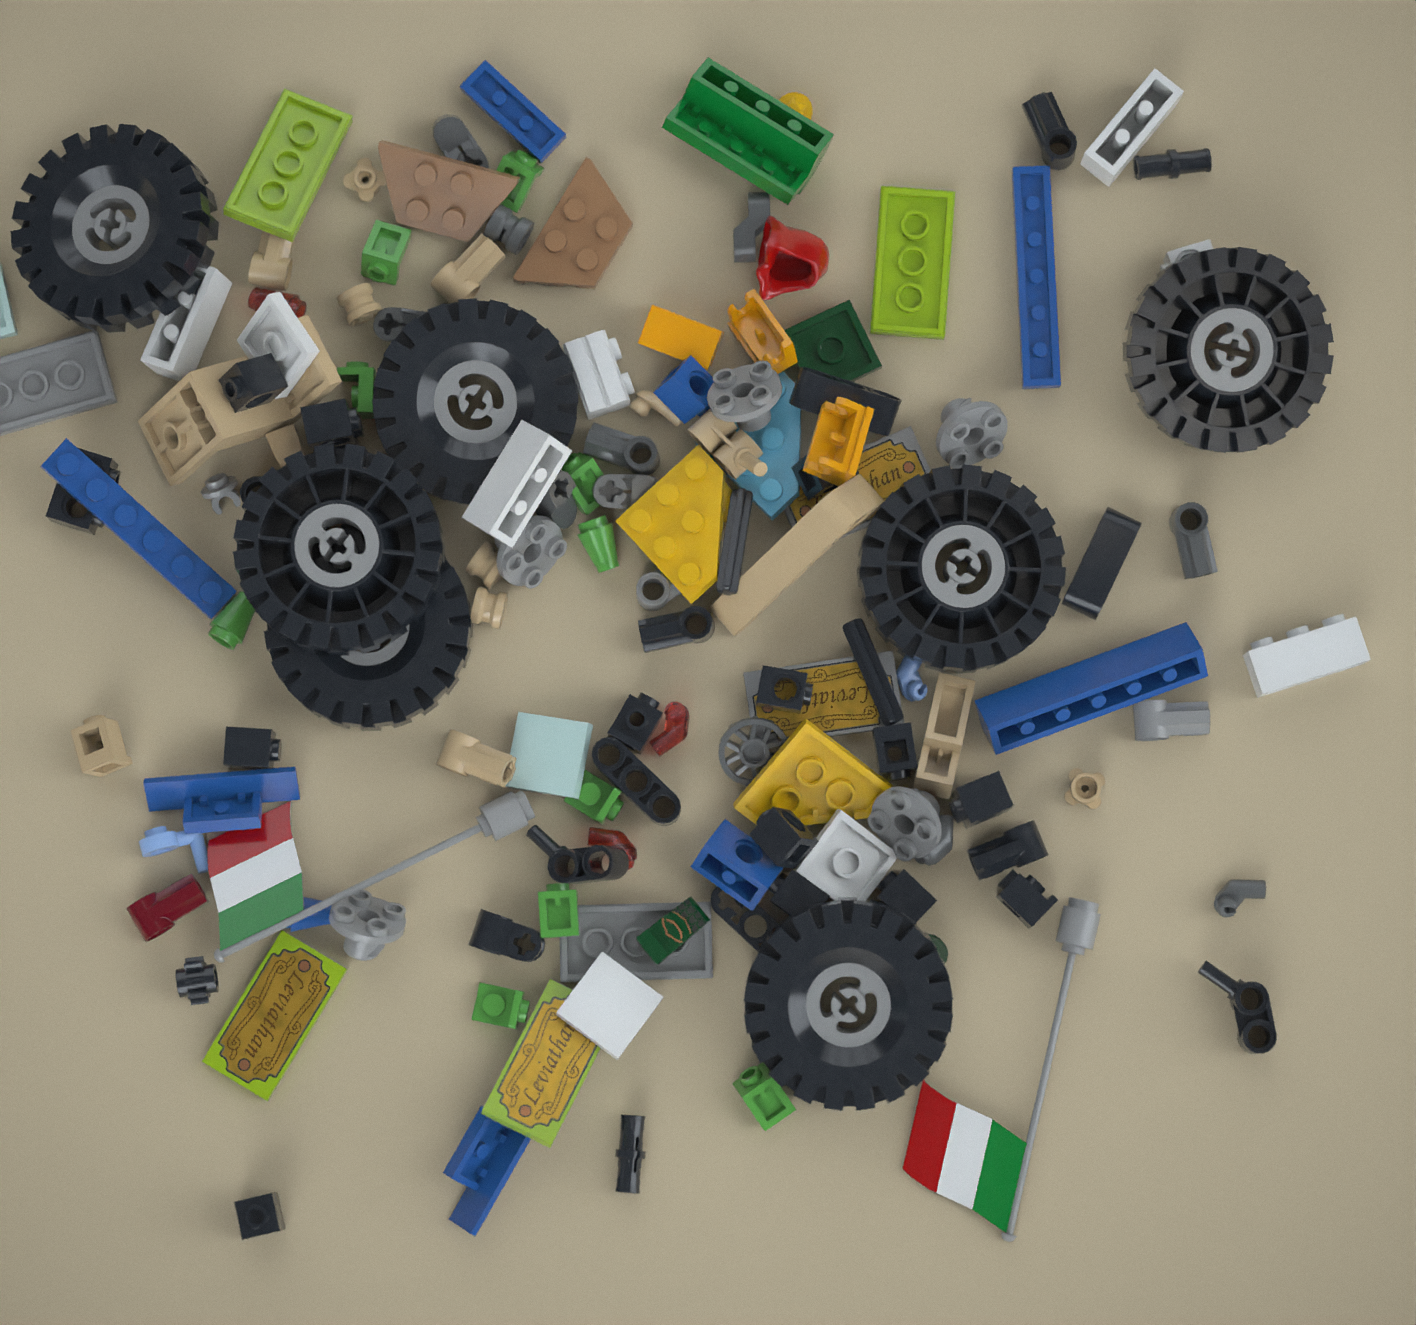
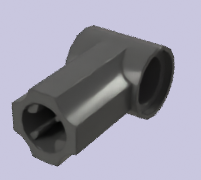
M593 423L589 429L583 454L629 469L636 475H651L657 470L660 457L655 443L646 436H633L597 423ZM644 448L652 452L651 458L646 463L637 464L632 461V456L638 449Z
M1187 502L1181 505L1171 514L1169 519V526L1175 535L1185 580L1218 572L1207 526L1208 514L1202 505L1195 502ZM1189 511L1196 516L1197 527L1195 530H1187L1181 525L1180 516L1182 512Z

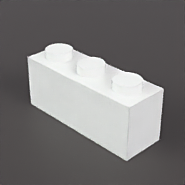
M1154 68L1086 150L1080 165L1110 187L1176 107L1184 91Z
M197 266L193 274L202 282L194 293H191L189 296L180 290L175 297L181 306L168 316H164L161 312L140 359V361L159 375L180 381L190 371L196 370L232 285L229 279L211 266L208 269Z
M521 420L462 518L513 548L572 450L551 435Z
M1339 614L1322 620L1323 627L1309 631L1308 625L1287 631L1288 638L1278 642H1273L1272 637H1267L1250 643L1252 650L1247 651L1243 658L1257 698L1344 671L1371 660L1357 618L1353 617L1345 620L1344 614Z

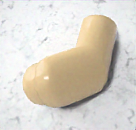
M642 390L635 395L637 398L630 404L631 409L640 417L647 416L652 409L658 411L676 427L682 423L653 391Z

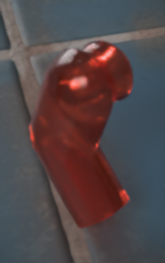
M672 701L666 705L664 709V714L666 715L665 731L649 741L659 757L688 736L689 711L687 707L678 701Z
M589 827L587 846H618L628 855V870L633 868L634 860L638 857L637 850L622 831Z

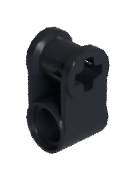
M480 909L468 944L499 956L504 955L524 962L536 961L545 950L544 938H541V933L537 930L512 922V919ZM528 934H530V941L536 944L534 951L527 950L525 955H522V947L517 945L519 938L526 939Z

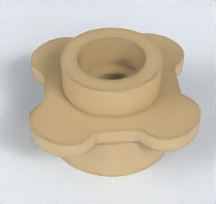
M368 158L359 159L357 167L352 173L346 174L343 178L344 186L347 189H353L363 202L372 201L380 188L387 184L384 171H378L374 168L371 160ZM363 177H368L369 181L363 183L362 179Z
M1079 768L1071 770L1068 774L1070 780L1069 790L1064 794L1065 801L1069 805L1079 803L1087 805L1089 809L1098 808L1102 802L1099 795L1101 787L1105 785V777L1099 772L1091 774L1083 773ZM1083 785H1086L1088 787L1087 792H1083L1081 790V787Z

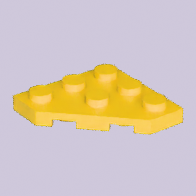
M699 444L615 520L691 604L717 581L724 513L722 510L723 489H725L726 481L725 472Z
M805 718L734 801L733 806L734 809L754 824H756L757 819L762 813L772 807L791 810L804 825L827 823L837 809L842 810L851 818L854 817V820L866 819L871 814L876 798L885 790L892 788L893 785Z

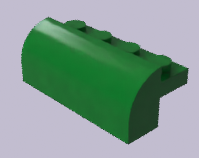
M709 57L692 75L683 98L667 115L662 125V128L787 205L791 203L797 194L800 195L808 184L834 136L833 133Z

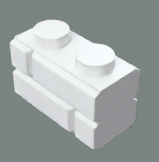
M600 330L563 344L564 353L567 354L574 370L575 384H577V390L588 420L630 405L628 395L635 393L628 372L621 374L616 360L622 359V355L615 337L608 339L605 330Z

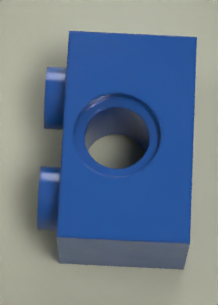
M726 819L723 820L705 843L690 866L751 911L754 910L784 868L776 866L750 836Z

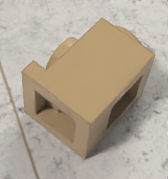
M95 715L86 718L83 721L84 725L70 730L82 773L103 777L133 764L131 757L127 756L118 721L106 718L105 715Z

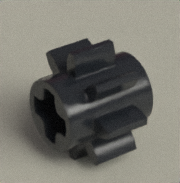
M204 956L185 958L184 968L176 969V985L179 997H188L191 1006L210 1003V993L219 992V981L215 964L207 965L204 962Z

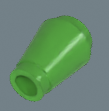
M606 515L578 524L580 534H577L594 566H596L598 573L618 567L613 523L608 522Z
M240 591L210 623L212 628L208 635L217 643L231 650H234L237 644H242L255 613V609L247 600L244 592Z

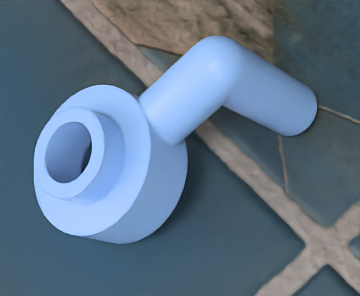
M160 826L145 831V838L139 841L143 857L161 855L181 846L190 845L198 874L208 872L207 847L203 833L185 834L184 830L179 832L167 831L166 826Z

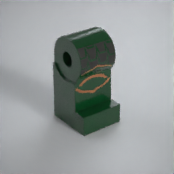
M690 896L670 913L665 914L652 926L636 937V941L655 965L659 966L703 928L710 919L693 897Z

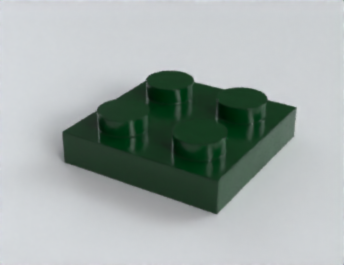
M850 299L784 330L793 342L798 360L796 364L799 370L801 367H808L854 382L882 368V364Z

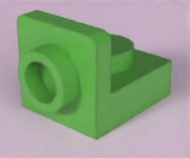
M517 150V152L511 151L504 155L496 170L520 177L519 183L501 203L516 213L521 210L536 178L544 170L542 166L536 164L537 159L533 155L522 150Z
M376 220L362 251L361 275L375 282L396 285L399 278V266L411 240V230Z
M359 361L347 362L346 367H337V372L342 382H358V386H352V408H358V413L362 419H374L372 399L377 373L374 367H369L368 363Z
M581 452L570 454L561 471L568 472L576 484L572 491V496L580 512L588 515L600 506L593 498L592 486L595 480L604 474L593 457Z
M587 770L584 771L579 799L568 797L564 799L565 803L602 826L607 819L613 822L625 803L620 800L623 794L620 789L614 788Z
M569 883L547 884L545 892H538L541 938L580 936L578 891L576 889L569 890Z
M480 982L471 1020L517 1030L519 1022L526 1023L530 1001L524 1000V991Z
M764 1063L747 1068L740 1074L739 1079L733 1082V1086L764 1131L796 1110L781 1086L769 1075V1069Z

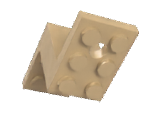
M308 315L298 317V319L320 352L287 397L274 399L271 403L235 413L229 400L223 393L219 379L236 363L248 360L247 356L190 371L138 420L170 487L183 483L217 451L266 437V433L296 423L302 417L301 407L317 404L342 382L336 366L331 361L320 339V335Z

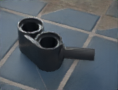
M537 825L532 826L526 834L530 840L550 857L547 867L552 879L558 883L583 884L616 880L623 877L628 870V855L618 846L594 845L585 848L568 849L566 846H559ZM605 854L609 858V866L606 871L602 867V859ZM572 858L575 868L570 875L568 872V862Z
M1205 960L1197 973L1228 993L1227 998L1230 999L1231 1007L1235 1013L1238 1028L1237 1040L1240 1047L1250 1054H1263L1270 1051L1277 1041V1033L1267 989L1258 982H1244L1241 979L1236 981ZM1246 988L1253 989L1258 995V1004L1252 1010L1246 1009L1240 1001L1241 993ZM1254 1026L1261 1027L1266 1034L1265 1043L1259 1048L1252 1046L1248 1040L1249 1030Z

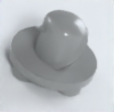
M758 361L754 364L734 369L724 368L714 374V383L707 394L708 405L714 416L723 421L736 422L741 430L747 432L758 431L770 422V409L780 399L782 384L777 372L772 369L769 362Z
M958 398L949 402L941 412V422L943 424L937 433L936 447L939 454L951 468H961L963 464L972 465L985 458L997 457L1002 452L1004 447L1002 441L1005 438L1008 423L1006 416L997 405L987 401L971 403V398Z
M532 516L513 548L494 538L495 545L499 549L497 554L499 574L510 584L526 586L529 589L537 587L542 582L543 576L549 572L557 559L562 557L567 549V543L563 539L560 527L546 516Z
M892 787L885 790L874 801L871 814L868 817V824L871 830L877 833L881 841L892 848L896 857L902 861H910L913 858H921L928 855L938 845L942 833L939 819L940 807L937 800L930 793L918 790L917 788Z
M361 890L332 904L329 921L338 933L345 936L343 948L346 954L354 959L367 961L376 958L385 944L394 942L403 935L406 925V909L399 903L387 902L380 898L372 897L370 892Z

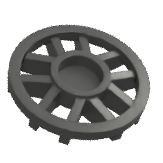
M758 716L742 719L731 724L720 739L718 754L722 769L733 781L748 786L757 775L755 768L762 765L765 766L775 754L774 752H769V748L782 746L787 740L786 735L772 720L758 718ZM751 725L749 735L740 730V728ZM757 725L766 726L761 737L755 736ZM771 730L780 737L779 739L768 740ZM733 733L742 739L740 744L729 740ZM725 746L735 751L726 758ZM741 759L742 763L732 771L728 765ZM747 768H751L753 779L739 776Z

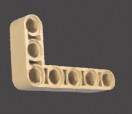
M858 474L820 500L740 577L737 594L730 596L723 594L709 609L735 637L842 536L872 516L884 500L864 477Z

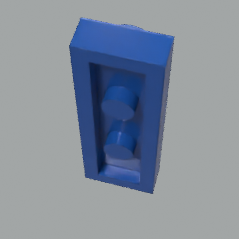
M486 60L460 85V90L528 153L533 155L540 164L566 139V133Z

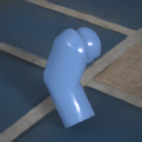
M904 657L896 670L900 691L909 701H921L928 693L927 685L923 684L918 672L922 662L912 661Z

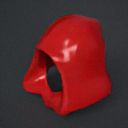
M768 216L763 230L758 267L755 270L760 286L759 295L764 301L771 300L783 293L805 290L815 286L828 270L830 254L825 242L820 237L806 230L785 226L775 217Z

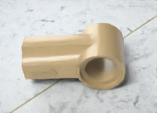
M262 230L258 252L255 251L250 262L248 283L286 291L292 274L293 260L291 255L294 241L290 242Z
M481 233L455 262H449L438 272L431 282V287L449 303L458 302L459 299H472L479 292L480 284L504 260L505 254L492 240Z
M450 729L436 765L465 777H468L469 774L480 780L505 788L506 784L512 780L516 770V757L483 745L481 741L469 735Z

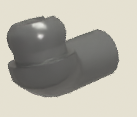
M939 815L942 828L941 839L936 848L928 855L915 858L919 864L935 865L952 850L954 816Z
M1233 879L1228 881L1215 897V910L1220 916L1228 918L1235 915L1236 909L1244 899H1265V880Z

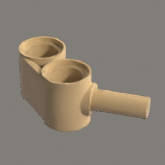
M709 409L687 429L694 441L705 452L711 454L722 469L733 479L736 480L746 470L758 477L764 476L767 473V465L758 459L763 455L762 450L743 430L740 429L736 432L737 426L734 422L718 419Z

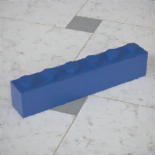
M1185 622L974 701L981 727L995 755L1208 677L1203 649L1189 625Z

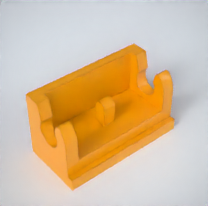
M754 288L745 293V301L747 303L743 308L737 310L733 304L728 307L727 312L730 322L727 325L753 363L767 361L772 369L779 374L798 362L793 342Z
M652 305L638 344L682 361L691 355L704 369L708 370L713 363L724 331Z
M837 397L835 404L827 401L824 402L819 412L803 471L838 487L856 475L874 409L869 406L864 407L843 397Z

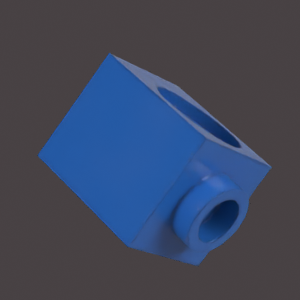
M690 355L670 371L653 393L686 424L696 415L700 418L710 409L707 394L714 381L713 377Z

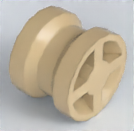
M370 283L356 285L342 292L337 297L340 307L345 308L348 313L346 320L350 327L371 321L382 310L380 304L375 302L372 297L374 291Z
M486 541L472 557L465 570L470 576L477 575L483 580L484 586L489 589L502 577L497 569L498 553L494 551L493 545Z
M478 586L471 610V622L477 625L481 622L490 623L492 628L500 630L506 611L508 593L500 591L497 594L489 593L486 588Z

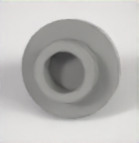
M220 473L205 481L206 486L201 490V494L204 499H211L212 508L216 514H222L219 501L223 497L232 498L236 507L240 506L239 494L234 489L238 485L236 477Z

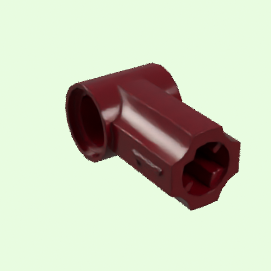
M191 873L159 893L153 892L128 906L126 910L144 941L148 942L175 926L174 922L208 903L209 900L201 885Z

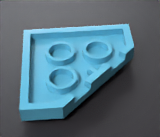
M783 371L778 374L782 384V394L778 402L770 409V422L758 431H744L762 450L763 455L758 459L767 465V473L764 476L758 477L746 470L735 480L725 472L739 488H745L753 493V502L772 521L800 495V484L791 467L801 459V409L789 403L795 383ZM734 422L735 425L737 426L736 432H738V431L740 430V428L738 427L737 423ZM708 454L716 462L714 457L711 454Z

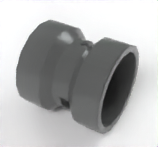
M501 204L490 218L483 235L493 242L500 241L505 244L506 250L517 255L529 239L534 228V222L525 217L518 218L514 216L510 208Z

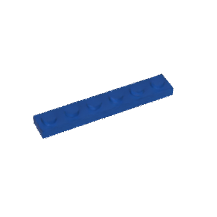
M1050 165L1013 167L1012 190L1022 389L1060 388L1061 373Z
M67 438L40 466L41 469L210 620L237 592Z

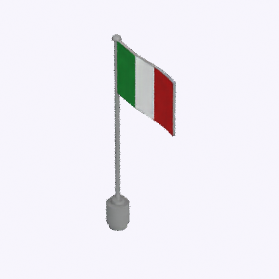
M522 790L515 794L512 791L479 807L481 815L476 817L478 825L305 910L303 874L291 829L292 802L289 801L262 814L261 828L231 830L208 841V872L219 914L220 950L219 948L215 950L214 958L218 962H225L223 958L481 831L485 837L492 835L494 840L497 841L527 826L528 821L535 818L532 807Z
M1069 897L1068 905L1063 906L1056 941L1063 943L1061 950L1069 953L1026 1142L995 1120L946 1098L932 1088L925 1080L922 1081L903 1170L927 1189L974 1210L1003 1231L1001 1232L1002 1238L1007 1242H1011L1016 1238V1235H1013L1075 957L1076 954L1084 955L1085 948L1093 950L1101 914L1097 913L1099 904Z

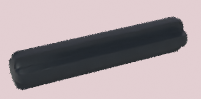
M745 488L733 490L730 497L716 583L717 592L726 596L737 594L739 589L753 502V493Z
M858 618L845 623L842 628L883 725H894L902 721L904 714L864 621Z

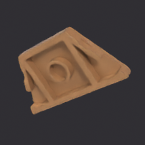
M381 140L378 144V151L396 223L469 242L520 180V177L385 140Z
M586 157L519 266L513 276L514 282L518 284H525V282L548 284V286L557 287L572 285L577 288L595 289L632 229L633 224L589 158Z

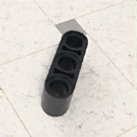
M801 367L789 399L791 405L819 415L824 402L827 401L835 404L837 397L849 399L864 407L869 406L874 409L868 431L884 436H889L902 401L889 393L808 367Z
M1107 507L1061 604L1094 620L1097 619L1141 527V522Z
M612 737L602 738L596 742L592 749L594 765L637 808L659 826H669L678 820L681 813L679 798L623 743ZM607 746L617 748L620 752L618 762L610 766L602 764L598 758L601 749ZM640 772L646 776L648 780L647 785L642 791L633 792L627 788L626 779L631 773ZM661 798H667L675 805L673 814L668 818H659L653 812L655 802Z

